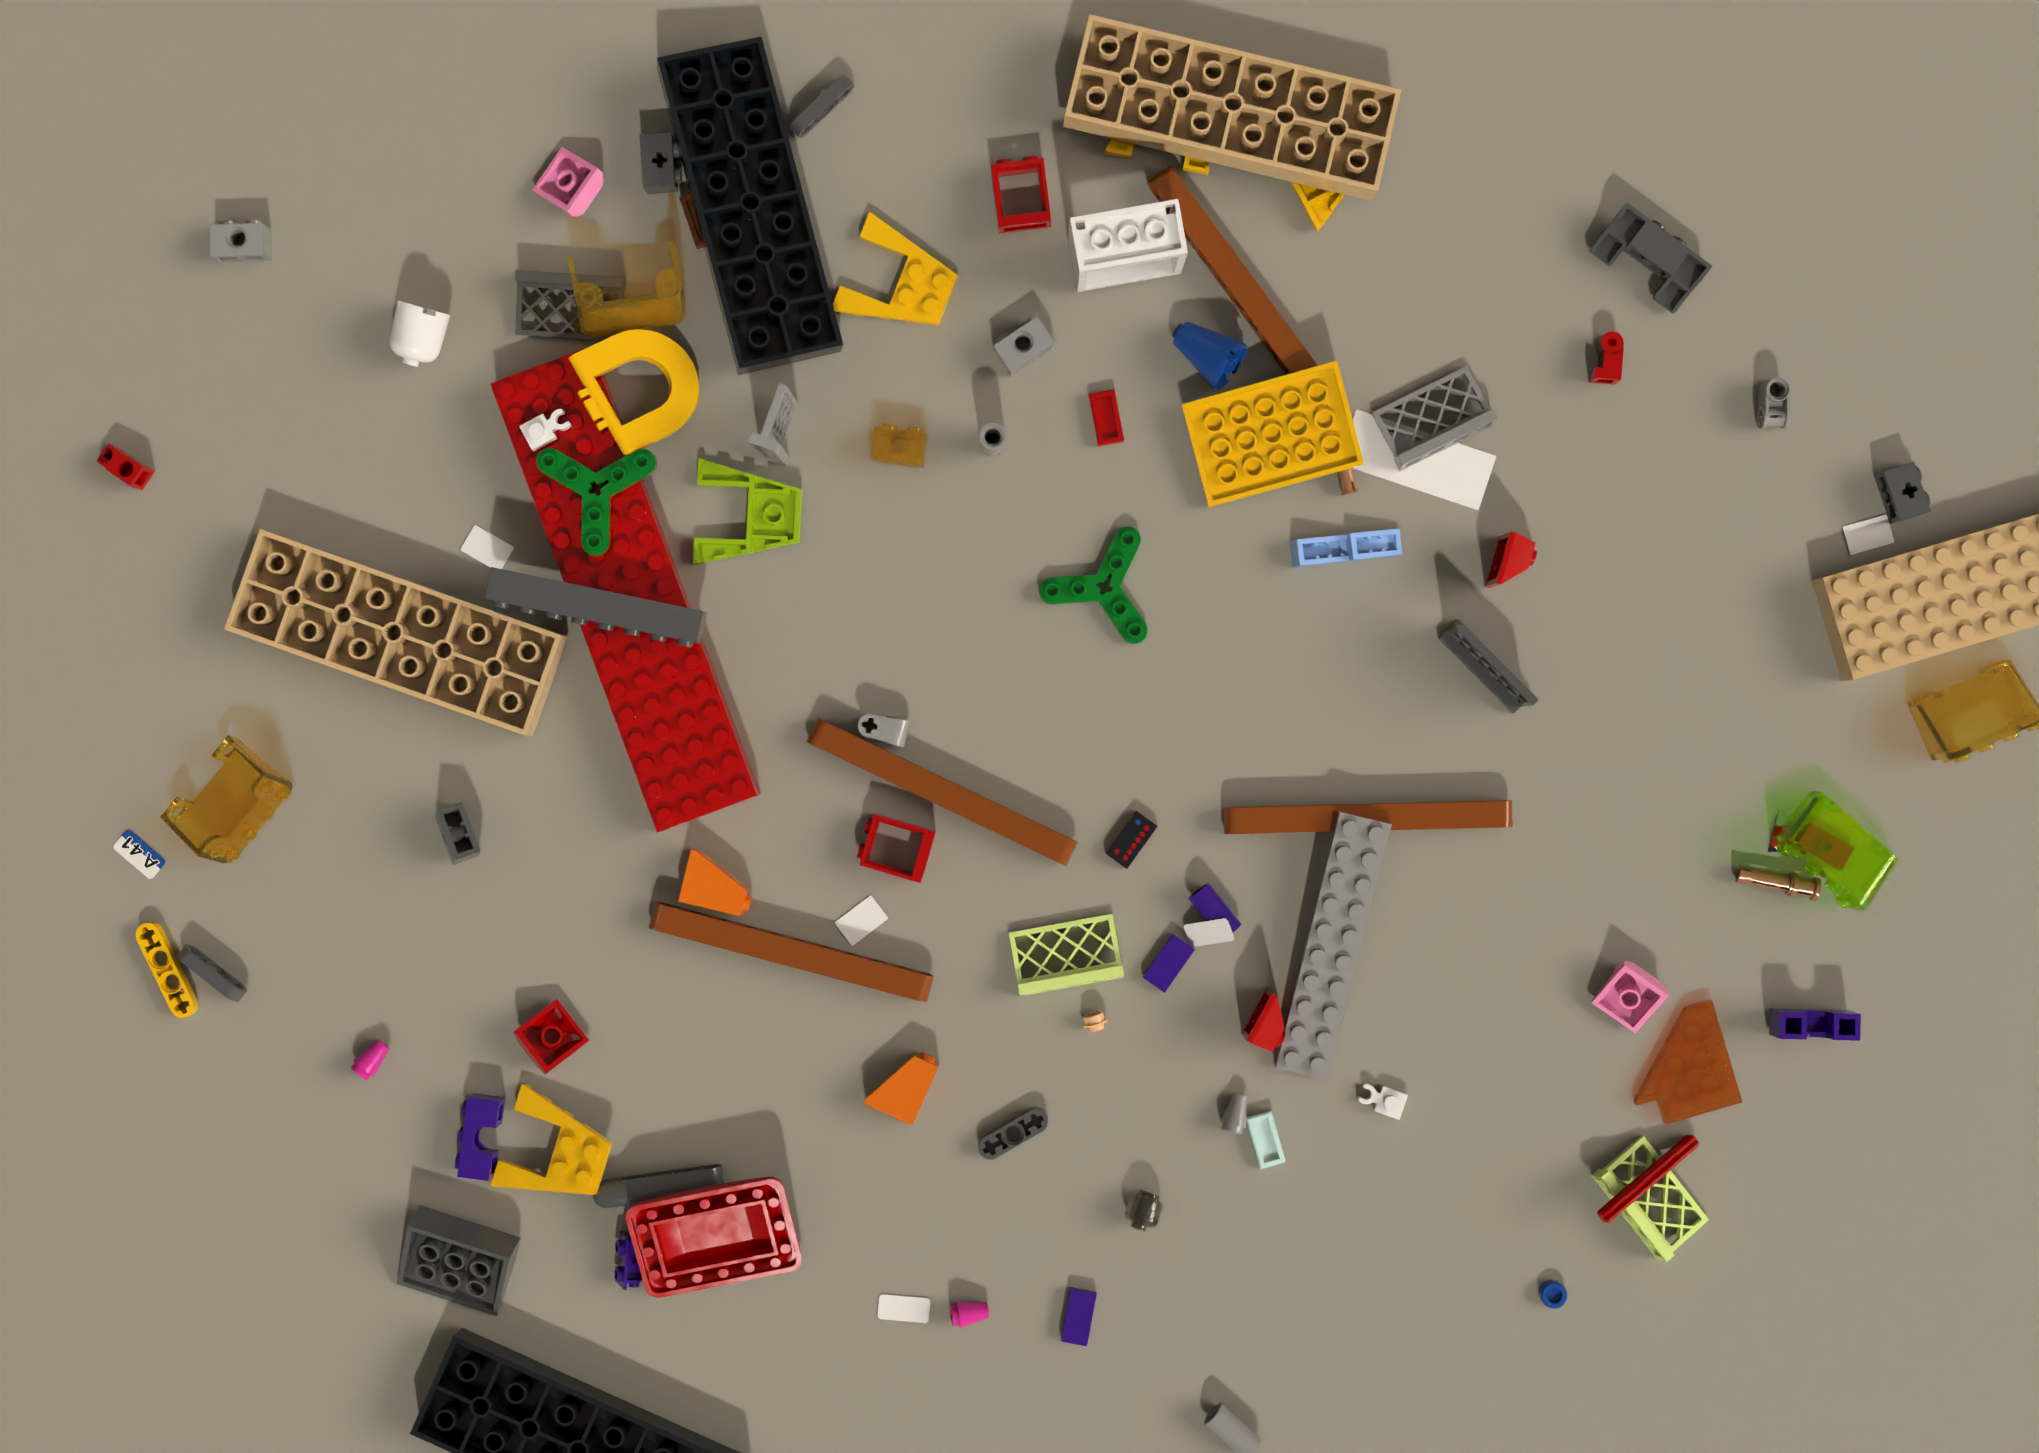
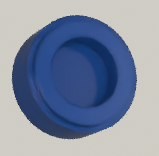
M1548 1280L1540 1286L1539 1297L1547 1307L1555 1309L1564 1305L1567 1300V1291L1560 1282Z

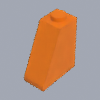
M691 849L678 902L742 916L744 911H749L752 896L748 895L750 889L705 853L699 849Z
M923 1051L921 1054L915 1052L867 1095L864 1104L913 1125L939 1067V1063L935 1061L936 1057Z

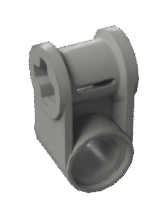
M1780 377L1764 381L1758 388V428L1765 429L1766 427L1780 426L1781 429H1788L1791 422L1790 385L1787 380ZM1771 384L1775 385L1778 389L1776 397L1770 393Z
M866 714L859 719L858 729L864 737L904 747L910 722L888 716ZM869 719H874L873 722L877 725V729H873L871 733H866V728L862 727L863 722L866 723Z

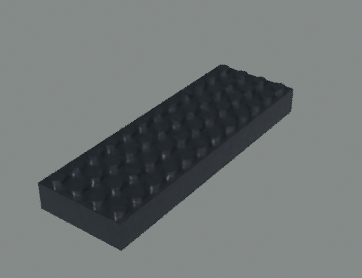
M762 36L657 57V71L738 375L841 352L843 341Z
M461 1328L453 1336L410 1432L411 1435L451 1453H740L464 1328Z

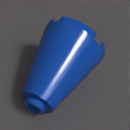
M1191 322L1180 323L1172 334L1174 338L1173 344L1210 385L1217 390L1223 388L1229 382L1226 377L1231 372L1233 374L1237 372L1247 353V349H1245L1247 344Z

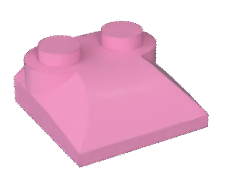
M561 147L532 190L562 209L569 216L578 217L587 210L602 188L604 182L603 172Z
M1624 961L1615 966L1612 976L1595 995L1591 1003L1636 1033L1669 996V993L1661 982L1633 962Z

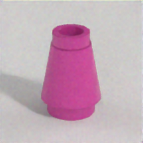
M377 1039L353 1060L354 1064L351 1066V1069L362 1078L368 1080L371 1076H375L390 1048Z
M956 1301L954 1305L949 1306L953 1327L959 1326V1328L989 1318L987 1302Z

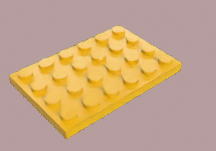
M1337 360L1182 404L1209 507L1364 465Z

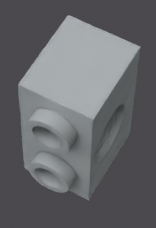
M249 219L245 220V224H236L234 221L221 220L219 224L209 225L210 257L218 262L272 261L271 229L264 225L262 221ZM241 235H245L244 242L237 246V239Z
M1038 316L1033 320L1030 317L1026 318L1017 325L1018 330L1012 334L1005 332L995 340L997 344L993 346L994 352L1010 376H1013L1055 348L1054 340ZM1027 339L1030 342V347L1026 350H1019L1015 346L1017 340Z

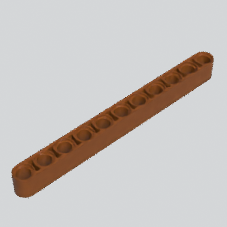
M1167 166L1148 180V187L1159 202L1179 200L1185 238L1285 374L1318 366L1171 166ZM1171 207L1165 208L1168 214L1170 212Z
M817 718L806 741L1067 866L1078 843L1057 831L820 718Z
M1512 800L1224 807V834L1333 832L1338 811L1391 823V830L1513 827Z
M655 902L649 923V928L658 932L922 1002H927L934 977L926 972L662 902Z

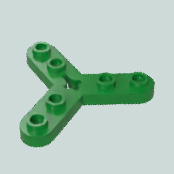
M545 448L538 453L536 464L541 472L582 496V547L590 555L601 556L610 547L611 497L654 473L657 468V459L651 451L638 449L595 473L554 448ZM605 481H609L608 484L600 489L602 494L599 496L595 493H590L594 482L601 485L606 483Z
M1129 526L1119 529L1097 574L1048 578L1039 587L1040 598L1043 602L1051 605L1098 601L1126 642L1130 644L1142 642L1147 636L1146 623L1120 587L1141 542L1139 532ZM1110 574L1112 578L1109 587L1112 588V591H1106L1103 595L1099 593L1100 588L1097 584L1099 582L1104 583Z

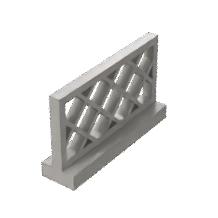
M1467 366L1372 412L1377 426L1396 459L1395 463L1399 471L1494 426L1498 419L1494 410H1491ZM1464 375L1469 384L1467 392L1451 388L1454 379ZM1434 389L1445 391L1446 395L1443 404L1428 400L1430 391ZM1449 393L1465 397L1461 410L1446 405ZM1467 399L1478 401L1482 411L1476 414L1464 411ZM1414 400L1423 403L1419 416L1404 411L1407 402ZM1403 405L1401 410L1396 409L1397 407ZM1426 405L1441 409L1437 421L1422 417ZM1444 410L1459 415L1455 424L1450 426L1440 423ZM1387 412L1398 414L1399 418L1396 427L1384 424L1381 415ZM1402 416L1417 420L1413 433L1398 428ZM1420 422L1435 426L1433 435L1424 437L1416 434ZM1438 427L1443 429L1437 432ZM1396 433L1411 438L1408 447L1400 451L1394 443ZM1414 439L1420 440L1419 442L1413 444Z
M780 383L778 384L761 435L751 432L748 443L761 457L786 465L789 455L782 446L798 402L789 388Z

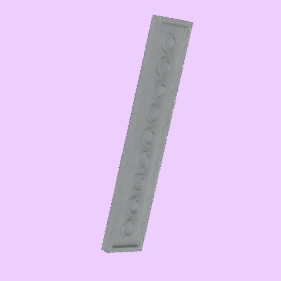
M1338 811L1284 1026L1285 1030L1283 1033L1286 1036L1279 1047L1275 1067L1278 1069L1325 1080L1328 1079L1392 826L1391 823Z

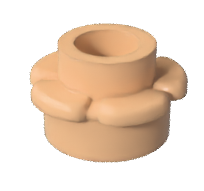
M1102 1010L1093 1011L1083 1015L1084 1024H1082V1027L1089 1028L1090 1032L1099 1031L1104 1028V1023L1108 1020L1104 1017Z

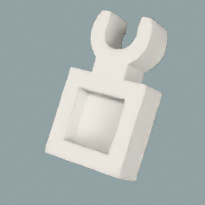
M555 410L548 420L544 414H541L519 426L533 451L558 439L554 433L556 430L565 431L572 426L569 421L564 424L558 423V418L565 414L564 410Z
M1362 1083L1363 1088L1370 1090V1095L1367 1098L1357 1097L1362 1104L1375 1103L1373 1107L1375 1112L1400 1120L1408 1094L1381 1085L1378 1092L1371 1084Z

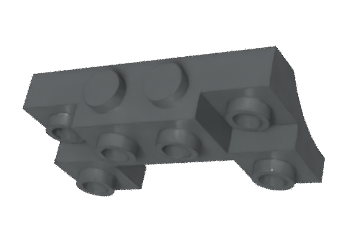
M1626 203L1589 250V252L1609 267L1621 252L1624 251L1661 278L1664 283L1652 299L1672 314L1678 310L1712 268V265L1686 247L1687 244L1683 239L1670 235L1665 231V227L1656 220L1651 221L1629 203Z

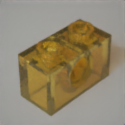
M882 423L881 427H874L870 458L872 462L924 468L928 434L923 433V429L917 427H908L907 431L897 430V425ZM897 439L906 440V449L903 451L894 450V441Z

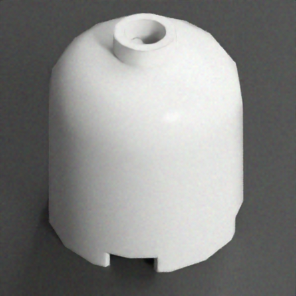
M398 300L389 344L391 350L396 355L403 357L402 363L418 367L419 362L429 363L434 361L440 353L450 315Z

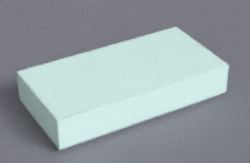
M1267 1110L1246 1116V1122L1260 1169L1286 1162L1272 1111Z

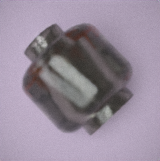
M1144 1190L1131 1195L1125 1212L1126 1219L1131 1221L1130 1227L1145 1232L1147 1227L1155 1228L1157 1226L1163 1209V1204L1158 1201L1159 1196Z

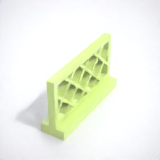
M1113 914L1009 933L1020 996L1124 978ZM1108 921L1110 932L1104 940L1091 932L1098 922ZM1092 924L1089 929L1083 925ZM1078 926L1086 932L1078 945L1066 937L1071 927ZM1065 928H1066V930L1064 931L1063 934H1061L1059 931H1057V930L1065 929ZM1053 931L1060 936L1053 949L1040 942L1045 932ZM1040 933L1037 939L1031 936L1032 934ZM1089 934L1102 943L1094 955L1081 947ZM1027 936L1034 941L1027 954L1017 949L1016 937ZM1110 936L1112 938L1113 946L1107 943ZM1063 939L1076 947L1068 960L1055 952ZM1037 944L1050 952L1042 965L1029 957ZM1104 945L1114 951L1116 962L1103 963L1096 958ZM1078 950L1091 958L1084 968H1078L1070 963ZM1018 953L1024 957L1020 963ZM1052 955L1065 962L1060 972L1052 973L1044 967ZM1028 959L1038 966L1039 969L1033 977L1022 979L1020 968ZM1094 960L1100 964L1090 966ZM1068 965L1073 968V970L1064 971ZM1042 970L1048 973L1046 975L1038 976Z
M1640 1136L1607 1166L1596 1170L1591 1176L1611 1200L1625 1188L1622 1183H1627L1628 1185L1633 1181L1634 1165L1646 1166L1647 1169L1652 1165V1160L1655 1162L1660 1156L1644 1136ZM1641 1145L1647 1151L1646 1163L1634 1162L1635 1151ZM1620 1164H1628L1627 1180L1619 1179L1613 1172ZM1671 1170L1663 1176V1184L1655 1183L1653 1185L1654 1187H1662L1661 1203L1649 1202V1188L1644 1193L1643 1201L1635 1200L1621 1212V1215L1653 1256L1665 1262H1668L1674 1256L1673 1252L1709 1221ZM1668 1188L1676 1189L1679 1192V1205L1667 1204ZM1649 1205L1661 1206L1660 1222L1651 1221L1648 1217ZM1667 1207L1678 1208L1677 1224L1666 1223ZM1685 1209L1693 1210L1698 1217L1692 1225H1683ZM1665 1226L1677 1227L1676 1239L1670 1244L1665 1239Z

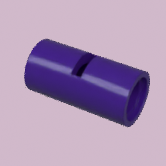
M1209 882L1189 896V901L1200 915L1207 919L1206 921L1225 918L1229 922L1232 933L1241 926L1240 921Z

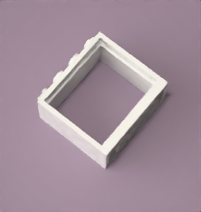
M1178 199L1070 218L1068 243L1077 292L1178 275L1182 272L1188 251ZM1171 207L1169 214H1166L1165 208ZM1084 222L1085 229H1076V223Z

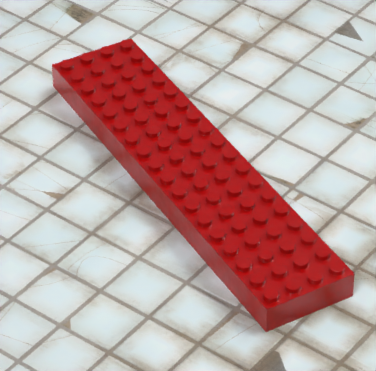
M581 350L490 383L563 581L691 608L644 480L611 497L610 547L605 554L593 556L583 549L581 542L582 496L544 474L537 467V455L545 448H554L595 473L624 457L608 427L602 431L597 429L596 424L603 420L600 418L593 422L583 402L590 397L587 396L580 399L577 394L580 390L585 389L568 358ZM603 374L595 379L620 423L623 425L607 380ZM555 410H564L565 414L558 418V423L564 424L569 421L572 426L565 431L556 430L554 433L558 439L533 451L519 426L541 414H544L548 420ZM605 481L606 483L601 485L594 482L590 493H595L599 496L602 494L600 489L608 484L609 481ZM588 621L587 626L580 624L657 833L761 795L703 638L700 644L693 642L692 647L677 645V639L667 637L666 642L650 639L651 634L646 632H640L639 637L625 634V628L614 626V630L610 631L597 628L598 622Z

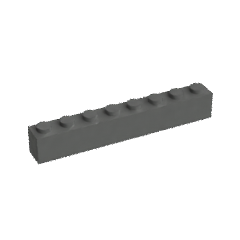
M491 567L485 599L492 600V606L508 609L509 604L519 606V612L533 615L535 610L545 611V617L561 620L562 615L572 617V623L586 626L588 621L598 622L597 628L613 631L614 626L625 628V634L639 637L640 632H646L651 634L650 639L666 642L667 637L677 639V645L692 647L693 642L701 643L707 612L494 567Z

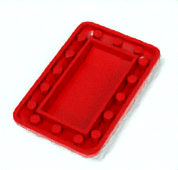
M761 1177L722 1183L649 1199L631 1205L625 1215L645 1290L650 1296L655 1298L796 1270L802 1262V1254L785 1187L782 1181L776 1177Z

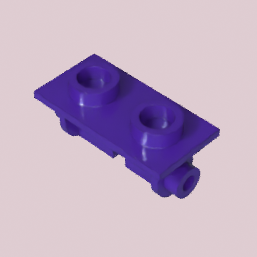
M620 1231V1237L615 1243L616 1255L619 1256V1266H615L614 1277L618 1285L623 1290H627V1283H629V1287H639L640 1282H642V1276L638 1262H633V1258H636L631 1237Z

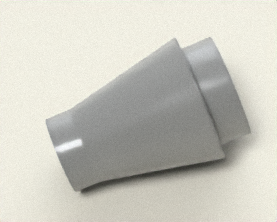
M1232 1093L1231 1100L1221 1119V1123H1223L1222 1130L1237 1134L1243 1133V1128L1246 1129L1248 1097Z

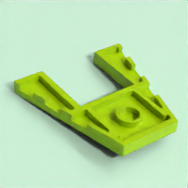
M698 458V486L749 488L746 540L694 537L693 564L699 565L800 543L802 489Z

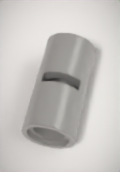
M993 422L987 423L981 428L979 440L982 451L988 456L1002 454L1006 448V432L1000 424ZM991 435H996L1000 438L996 444H989L986 442V439Z
M1222 1403L1215 1405L1204 1420V1424L1236 1453H1254L1261 1443V1438Z

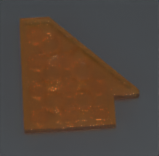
M1710 999L1683 1007L1633 1100L1635 1105L1657 1100L1663 1123L1666 1125L1742 1103L1714 1004Z

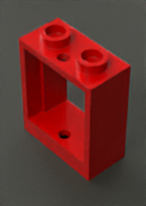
M1026 156L1022 158V161L1011 162V159L997 160L996 164H991L999 234L1051 227L1044 158L1038 159L1037 156ZM1038 172L1042 212L1004 216L999 177Z
M877 813L874 814L873 818L868 817L864 833H868L865 844L860 843L856 857L861 859L859 865L921 883L936 831ZM880 822L923 835L913 872L869 859Z

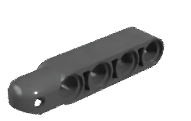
M713 1164L606 1179L601 1181L598 1192L593 1195V1199L602 1208L630 1207L635 1203L722 1184L724 1183L722 1179V1165Z

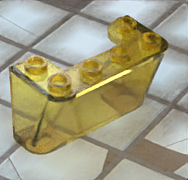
M2002 660L1979 670V675L1942 691L1928 692L1906 702L1931 760H1942L1943 763L1954 761V763L1962 762L1971 757L1969 753L1976 750L1979 752L1990 750L1995 747L1994 743L2003 739L2004 742L2019 737V732L2022 730L2032 731L2039 728V703L2012 660Z
M228 735L211 755L214 759L225 762V765L195 801L176 797L160 816L197 856L220 863H231L239 858L243 849L257 836L258 831L273 817L274 812L282 802L291 795L293 787L290 781L238 738ZM228 747H233V750L230 753L224 754L225 750ZM184 806L179 814L173 815L176 809Z

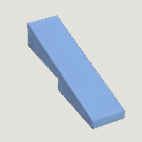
M1399 528L1290 541L1293 568L1403 555Z

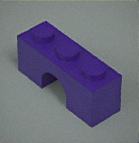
M1770 1008L1769 1035L1779 1039L1807 1040V1037H1821L1832 1040L1860 1041L1861 1014L1850 1010Z
M474 1093L467 1100H464L462 1116H465V1121L458 1135V1142H462L461 1151L457 1153L455 1159V1169H458L457 1177L485 1181L493 1178L497 1166L498 1150L485 1147L480 1141L479 1134L482 1127L497 1128L502 1124L505 1097Z

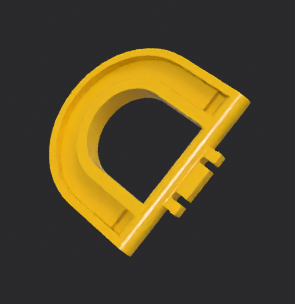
M642 329L624 331L581 350L568 358L585 389L580 390L577 394L580 399L587 396L590 397L583 402L593 422L600 418L603 420L596 424L597 429L602 431L608 427L624 457L635 450L644 449L677 432L688 421L696 408L699 397V380L695 366L679 344L658 332ZM642 360L656 365L664 373L668 381L669 395L667 401L661 407L622 425L595 378L631 361Z

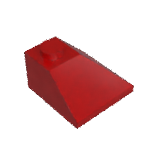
M1512 531L1499 536L1485 587L1492 588L1501 585L1528 569L1529 565L1532 566L1537 555V550H1534L1536 543Z
M1266 987L1242 1035L1248 1042L1273 1052L1275 1047L1279 1048L1282 1045L1286 1035L1283 1033L1285 1027L1277 995Z

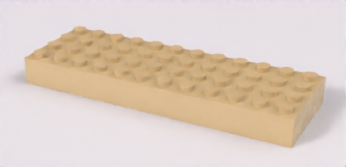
M1089 14L1063 127L1373 201L1379 190L1402 89Z
M2039 513L1813 579L1812 584L1841 681L1855 680L2038 626Z
M260 529L224 630L524 736L534 735L568 639L565 635Z

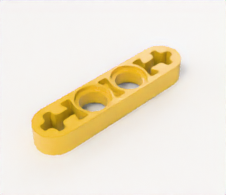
M156 922L141 924L136 930V940L171 1012L178 1018L193 1015L198 1009V1000L162 926ZM148 930H154L155 934L152 935V939H146L145 934L148 933ZM161 943V946L150 949V946ZM159 950L167 954V962L164 965H159L155 960V955ZM170 974L177 976L179 979V985L176 989H171L167 985V977ZM184 991L183 994L173 997L174 993ZM182 1001H188L189 1006L181 1010L179 1005L182 1004Z

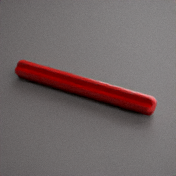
M1692 1134L1683 1137L1597 1211L1600 1220L1604 1223H1610L1699 1146L1696 1137Z

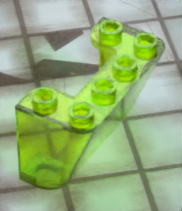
M1811 791L1781 828L1770 838L1776 843L1775 848L1786 857L1789 855L1794 858L1800 857L1806 863L1804 867L1815 876L1819 874L1826 880L1824 885L1834 892L1837 896L1834 900L1845 909L1852 908L1855 911H1866L1898 863L1897 857L1834 801L1818 791Z

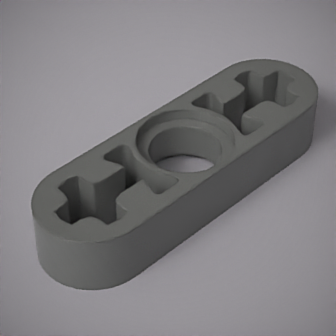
M846 75L837 78L793 120L790 129L799 138L807 135L851 93L854 84Z
M186 944L178 953L177 958L184 965L228 999L239 1002L247 992V988L194 946Z
M1039 1107L1030 1108L987 1133L979 1141L978 1150L980 1155L988 1160L996 1159L1044 1131L1048 1125L1046 1112ZM1032 1114H1035L1037 1117L1042 1116L1041 1125L1038 1127L1036 1124L1028 1126L1030 1132L1025 1134L1024 1126L1019 1121L1023 1119L1024 1123L1027 1124L1032 1120ZM1011 1126H1016L1021 1131L1019 1139L1014 1141L1009 1140L1005 1134L1006 1130ZM1001 1133L1002 1140L1007 1146L1003 1147L1001 1142L995 1146L994 1153H991L990 1150L985 1151L986 1141L989 1140L991 1143L998 1141L999 1137L996 1134Z

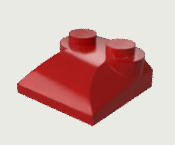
M558 999L513 1032L520 1046L545 1075L589 1041Z

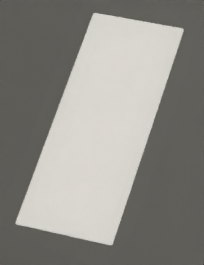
M1356 410L1353 423L1364 465L1354 467L1353 469L1479 510L1496 459L1495 455L1457 443L1399 471L1395 463L1396 459L1372 414ZM1382 418L1384 424L1396 427L1397 422ZM1399 424L1398 427L1411 433L1415 429L1403 424ZM1417 430L1416 433L1424 437L1433 435L1421 430ZM1396 433L1394 443L1400 451L1409 446L1411 438ZM1414 439L1413 444L1419 442L1420 440Z

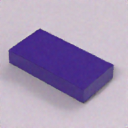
M1172 934L1143 975V978L1165 993L1195 949Z
M1070 1287L1061 1342L1087 1346L1096 1292Z

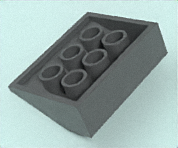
M420 1205L407 1225L397 1284L497 1316L517 1257L521 1237Z

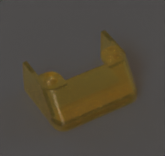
M675 240L669 241L667 244L671 269H665L657 275L655 280L657 293L605 302L603 301L602 292L596 284L592 282H577L573 257H567L579 325L585 336L599 338L616 335L628 330H647L679 324L684 319L686 314L685 300Z

